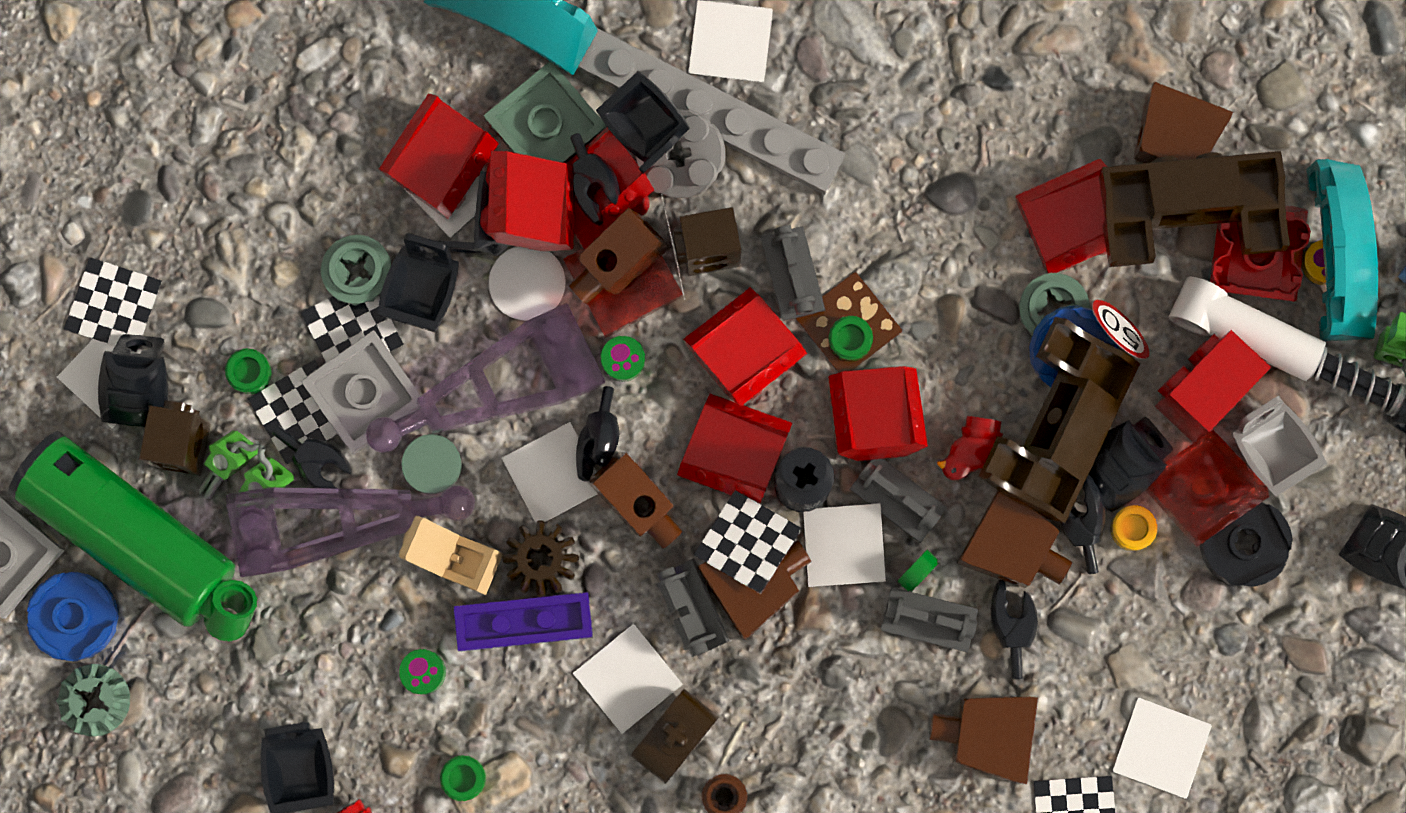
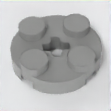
M678 109L690 127L678 141H681L683 148H690L691 157L685 158V166H678L677 160H671L670 151L675 149L674 145L645 174L653 186L654 192L662 193L671 198H687L706 191L716 180L718 173L721 172L725 163V145L720 131L713 123H710L697 112ZM636 157V162L640 167L644 162Z

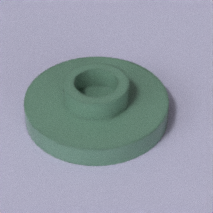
M434 434L423 435L413 440L405 449L401 463L406 481L414 489L425 494H439L451 488L458 480L462 467L461 456L455 445L447 438Z

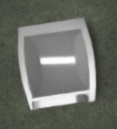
M1279 396L1245 416L1241 420L1239 428L1232 432L1247 465L1274 497H1277L1327 465L1324 455L1309 429Z

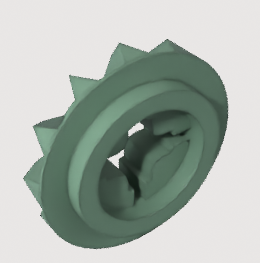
M351 235L341 238L329 247L322 259V281L329 293L338 301L350 303L354 306L360 303L374 302L376 297L381 294L384 281L391 267L390 257L378 241L368 236ZM365 259L364 269L371 279L356 277L354 281L349 283L348 280L351 274L342 262L357 266Z
M1048 273L1035 278L1027 285L1019 301L1021 323L1024 324L1031 336L1034 329L1045 317L1044 315L1038 316V313L1048 305L1047 291L1055 303L1071 302L1068 306L1078 305L1090 309L1088 295L1078 281L1065 274Z
M90 664L74 669L61 682L59 697L56 700L61 713V720L74 732L85 736H101L112 732L124 721L129 711L130 691L126 681L116 670L105 665ZM103 683L100 688L99 698L104 702V705L109 707V710L105 708H92L83 717L86 712L87 702L82 699L78 691L93 693Z

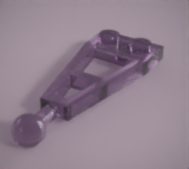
M568 303L527 320L417 398V404L420 409L396 420L389 417H379L371 421L366 429V440L373 450L387 453L399 445L402 436L428 425L431 433L434 434L563 404L603 386L605 379ZM532 336L557 389L498 402L483 370ZM470 380L482 407L440 416L435 404Z
M461 485L448 487L440 497L413 501L411 500L410 490L271 487L226 494V504L240 577L286 571L405 533L411 527L415 516L427 517L444 514L448 519L454 521L464 520L472 514L475 508V498L468 488ZM275 509H339L343 531L283 550ZM354 509L399 510L400 512L356 527Z

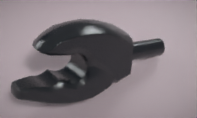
M576 133L570 137L579 159L572 166L573 193L584 214L592 223L600 226L604 222L599 211V204L595 200V194L598 189L602 188L606 197L612 203L617 204L620 193L618 180L611 166L597 154H588L581 135Z
M610 386L603 387L599 411L588 415L586 425L583 427L578 438L576 468L578 478L584 482L591 479L596 464L602 467L607 466L619 442L618 420L614 414L610 413L614 388Z
M278 425L272 432V435L296 452L292 457V461L302 479L318 493L337 501H346L347 495L336 488L332 481L326 480L322 476L323 467L329 463L335 464L347 474H352V468L343 453L332 444L316 438L308 437L302 444Z
M1088 475L1083 484L1085 493L1084 503L1086 504L1087 511L1085 513L1078 511L1074 503L1066 522L1060 523L1072 545L1083 546L1087 573L1096 574L1099 570L1094 544L1099 543L1102 539L1106 510L1103 497L1092 477Z
M998 580L991 601V623L1002 648H1010L1012 679H1023L1022 648L1031 647L1038 628L1036 606L1031 595L1024 590L1021 605L1022 614L1018 618L1009 616L1006 610L1008 604L1006 584L1004 580Z

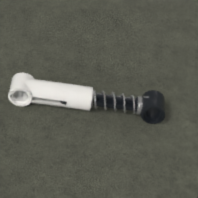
M1192 276L1186 278L1169 315V319L1173 323L1198 335L1212 336L1215 333L1219 338H1222L1232 330L1266 363L1304 381H1307L1314 375L1316 376V381L1322 379L1331 383L1332 389L1337 386L1348 391L1349 397L1354 394L1365 399V405L1371 402L1381 407V412L1385 411L1387 415L1392 417L1391 424L1406 434L1405 384L1397 383L1395 385L1390 377L1382 379L1375 375L1373 369L1365 371L1359 368L1356 361L1348 363L1342 360V356L1339 353L1334 356L1327 353L1325 341L1227 296L1228 294L1222 288L1209 281Z

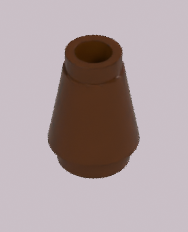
M719 774L712 777L705 784L702 791V803L707 813H742L747 804V791L744 784L737 777L730 774ZM720 788H728L733 793V800L728 805H720L715 799L716 792Z

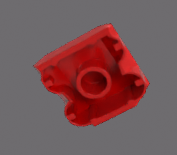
M428 93L379 167V170L449 220L453 212L465 201L467 191L475 179L480 176V172H487V167L490 165L491 151H495L499 143L487 131L482 130L443 102L438 96Z
M605 128L585 147L588 154L599 155L613 169L620 189L619 200L617 204H614L606 197L602 188L597 190L595 200L599 204V211L604 222L598 226L589 220L575 199L574 237L584 250L628 208L642 216L646 214L650 207L648 195L654 191L645 172L642 174L638 169V164L608 128ZM577 154L566 163L573 166V163L579 160Z
M491 151L490 165L487 167L486 182L489 186V203L481 211L480 225L483 231L497 243L543 252L573 250L575 196L573 193L572 166L567 163L509 151Z
M1100 158L1015 195L1016 202L1046 274L1065 271L1094 256L1107 254L1103 232L1105 216L1099 175L1102 167L1108 166Z
M1285 206L1290 246L1287 251L1242 255L1237 222L1217 224L1210 282L1219 286L1227 293L1297 301L1298 289L1301 287L1303 277L1301 271L1303 249L1308 245L1311 233L1307 224L1308 210L1295 206Z
M751 287L683 339L701 366L724 393L740 407L747 401L754 400L767 385L781 374L790 370L796 362L808 354L797 338Z
M899 366L843 371L828 376L835 426V447L838 450V455L855 461L906 457L928 447L916 368Z
M709 394L677 475L701 486H707L732 495L736 490L761 504L793 423L744 405L740 407L733 401Z

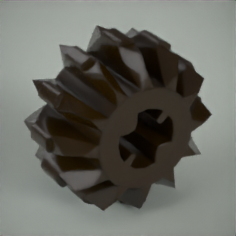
M538 520L536 523V535L534 536L531 535L526 525L519 527L520 533L526 539L522 544L514 538L509 537L507 539V545L518 552L517 555H503L502 562L509 565L518 564V567L507 573L506 576L509 581L517 580L525 575L519 587L520 592L526 594L533 582H536L537 596L545 597L546 582L551 583L556 593L563 591L562 585L556 579L559 574L567 580H574L575 574L571 570L564 568V563H578L579 556L573 553L563 554L565 550L575 544V541L572 537H567L557 543L563 530L560 525L556 524L549 536H545V523L543 520ZM544 548L551 550V553L547 554L550 559H553L549 567L541 565L538 570L530 567L534 564L533 560L529 559L533 551L541 553Z

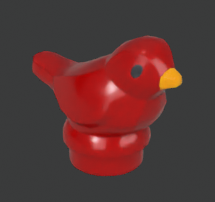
M966 416L965 426L961 427L962 436L952 443L949 455L944 460L937 462L945 477L949 480L959 481L966 478L970 473L982 469L997 436L1003 437V433L1000 432L1002 422Z

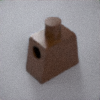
M1154 81L1145 97L1134 159L1141 163H1151L1160 157L1173 156L1178 160L1196 159L1199 155L1210 153L1231 119L1233 112Z
M628 208L580 254L578 259L586 269L569 284V287L586 305L604 288L608 292L617 295L671 247L641 214ZM616 255L617 265L609 272L606 267L607 261L611 256Z
M619 451L612 457L607 466L600 468L587 481L636 535L641 537L644 533L648 532L658 545L664 549L682 533L679 526L667 514L674 505L626 452ZM643 496L649 503V507L645 513L639 515L633 508V504L638 497Z
M998 490L957 561L963 567L999 580H1004L1022 588L1030 586L1037 573L1060 585L1072 565L1071 560L1050 549L1059 534V530L1021 500L1008 497Z
M798 539L795 540L761 594L706 562L699 565L698 568L743 640H746L799 592L791 575L812 561Z
M1038 698L961 699L958 717L937 713L932 714L929 740L953 743L952 762L1014 783L1027 784Z

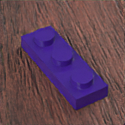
M588 592L454 606L458 652L593 638Z

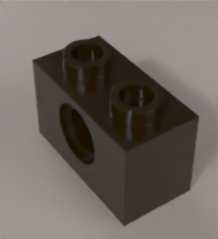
M165 400L163 408L149 406L139 459L157 469L201 476L211 424L199 416L200 411L191 409L192 406L189 404Z

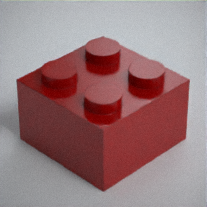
M1232 330L1222 338H1219L1214 333L1188 358L1193 366L1188 370L1183 365L1157 390L1163 397L1155 407L1194 443L1209 433L1265 375L1271 366Z

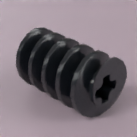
M810 447L797 448L788 452L779 464L774 480L775 493L779 501L787 509L796 512H810L820 507L827 499L834 482V469L829 459L821 451ZM804 473L810 474L812 476L810 484L805 485L803 489L796 486L797 477H802Z

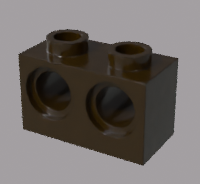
M733 207L680 216V230L673 231V242L678 266L686 264L688 276L740 267L742 250Z

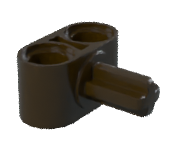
M683 689L630 756L666 784L719 716L686 689Z

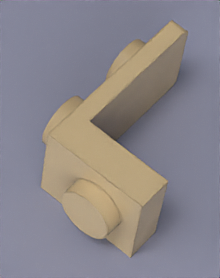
M415 516L411 527L406 531L403 545L399 552V558L484 595L487 594L503 556V553L457 535L420 516Z

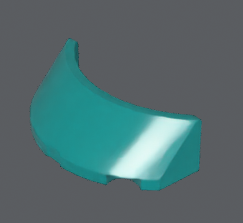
M424 0L423 2L431 7L455 12L482 23L528 47L572 75L575 73L598 32L589 14L564 0Z
M1317 159L1306 170L1308 189L1310 191H1317V197L1314 199L1315 207L1320 208L1327 291L1322 294V303L1326 304V316H1322L1319 320L1320 340L1374 339L1378 307V258L1374 217L1366 180L1360 165L1329 159Z

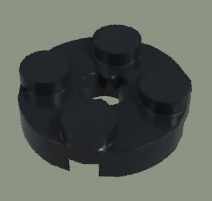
M1241 497L1232 499L1214 509L1200 528V551L1204 563L1210 572L1226 585L1245 588L1260 586L1276 578L1286 566L1285 563L1289 558V550L1292 548V533L1285 517L1272 505L1265 504L1260 500H1253L1254 498ZM1243 530L1246 536L1254 534L1257 542L1252 545L1254 553L1251 555H1247L1244 550L1238 551L1234 543L1238 541L1237 533Z

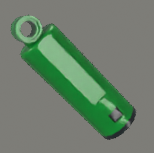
M56 431L48 435L29 453L19 466L8 488V494L180 625L190 627L204 616L206 630L218 640L234 641L245 634L257 607V597L249 585L242 581L231 580L235 572V563L63 433ZM224 608H230L237 614L229 613Z

